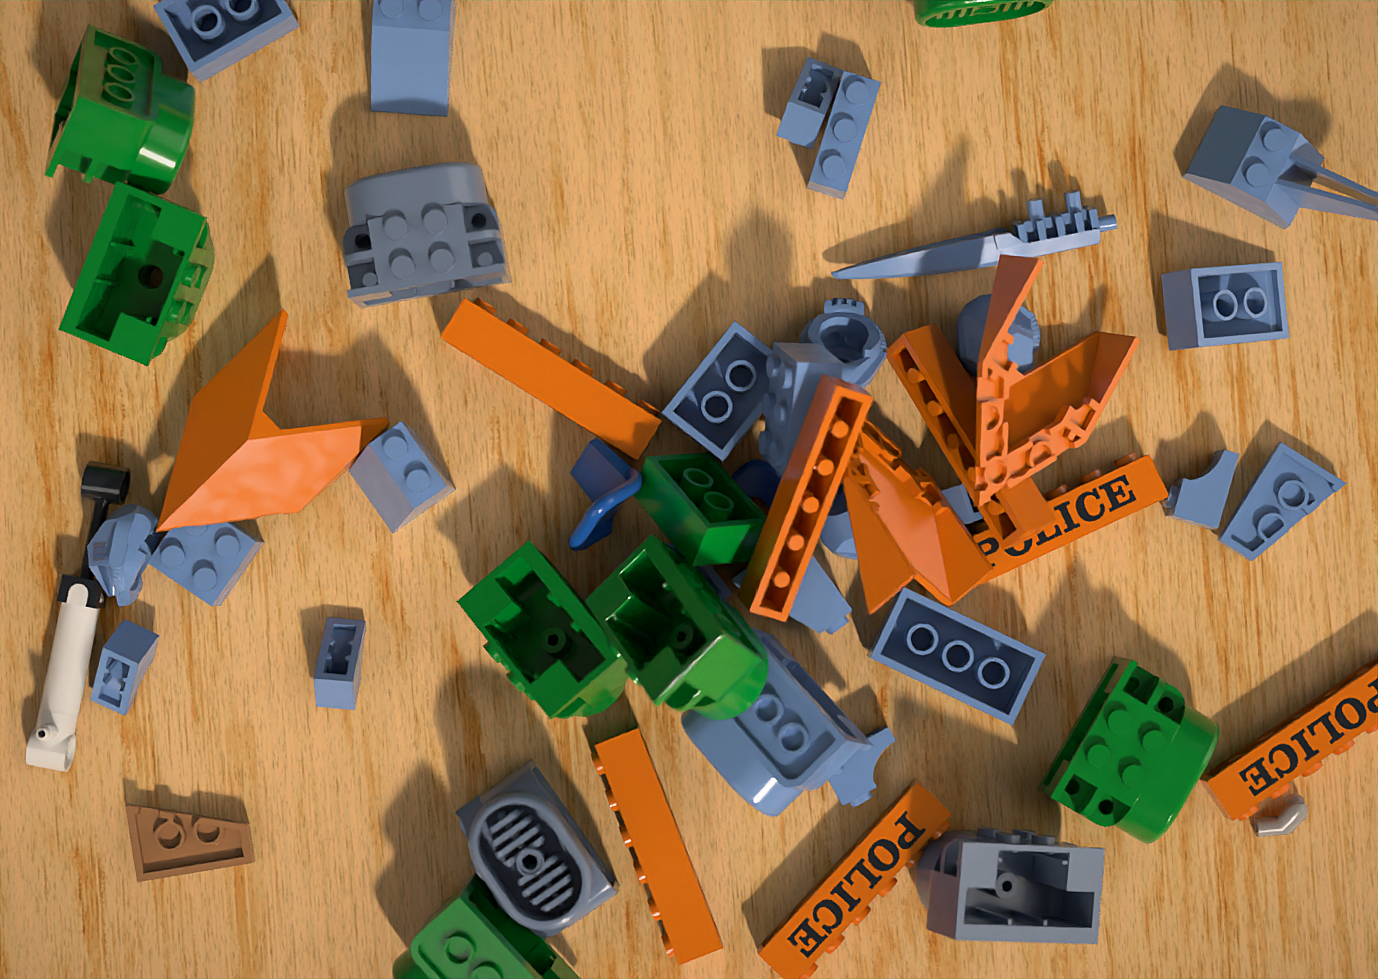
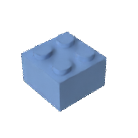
M235 522L172 528V530L168 531L147 563L210 606H221L264 542Z

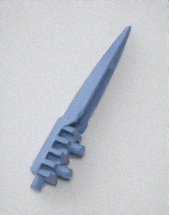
M1079 190L1064 192L1067 212H1051L1048 216H1044L1041 198L1027 200L1029 219L1011 221L1012 233L1003 227L990 229L985 232L888 254L833 271L831 274L836 279H880L942 274L998 265L1000 254L1035 258L1097 245L1100 243V232L1117 229V220L1114 214L1098 217L1097 209L1092 205L1083 206L1082 208Z

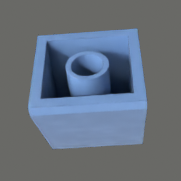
M402 421L369 443L349 469L350 474L393 534L456 490L414 428Z
M812 555L788 616L818 633L826 630L831 635L849 622L846 615L852 609ZM747 568L731 579L739 588Z

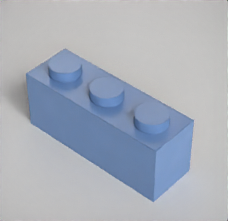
M848 71L843 72L807 189L838 199H844L881 82Z

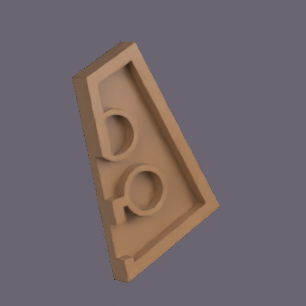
M134 804L125 805L137 882L255 862L249 823Z

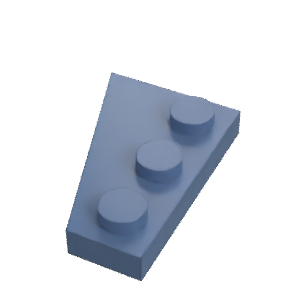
M1279 442L1272 450L1217 538V541L1248 561H1253L1285 535L1297 522L1320 506L1319 504L1347 483L1287 445Z

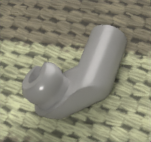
M1290 794L1284 798V809L1278 816L1255 818L1254 830L1256 836H1277L1292 833L1307 817L1308 806L1304 804V798L1298 794Z

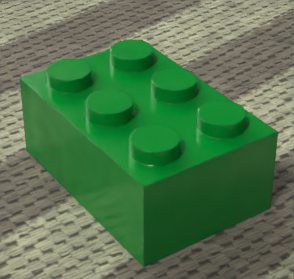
M710 452L646 457L641 470L642 486L633 496L692 567L751 560L767 517Z

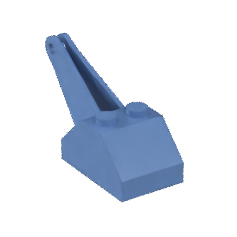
M1221 105L1216 110L1182 176L1282 229H1286L1291 225L1299 207L1378 221V192L1321 167L1325 158L1301 133L1266 115ZM1312 182H1314L1353 198L1319 190L1316 188H1312L1310 186Z

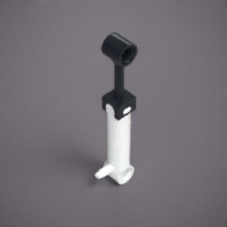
M89 461L84 470L81 496L84 499L93 500L94 505L79 575L62 574L57 601L61 602L56 631L36 727L30 735L26 749V764L67 772L73 762L77 740L75 729L100 608H105L107 600L106 592L99 581L94 579L95 575L89 568L87 546L107 519L109 505L122 506L126 501L131 481V471L129 468Z

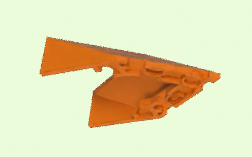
M1004 254L999 256L978 358L974 506L977 507L990 501V496L1001 489H1010L1057 460L1056 456L1067 449H1076L1087 442L1140 343V340L1134 336L1095 331L1022 374L1016 369L1019 365L1007 360L1008 344L1011 345L1015 339L1008 333V329L1045 263L1040 258Z
M282 309L193 397L156 532L196 525L198 527L257 519L259 516L284 513V515L299 513L349 470L367 445L388 430L390 422L386 417L284 430L279 429L264 413L263 409L283 334L286 333L288 313Z
M866 417L841 481L868 613H874L913 578L947 608L952 607L992 573L994 568L934 479L921 466L914 471L900 458L903 450Z

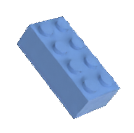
M903 587L896 593L867 657L1013 726L1046 654Z

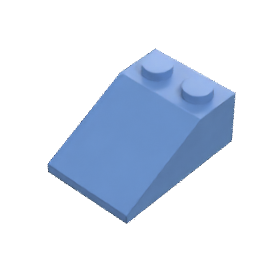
M374 0L371 36L372 112L448 117L457 6L455 0Z
M1282 262L1194 268L1161 274L1169 351L1289 338Z

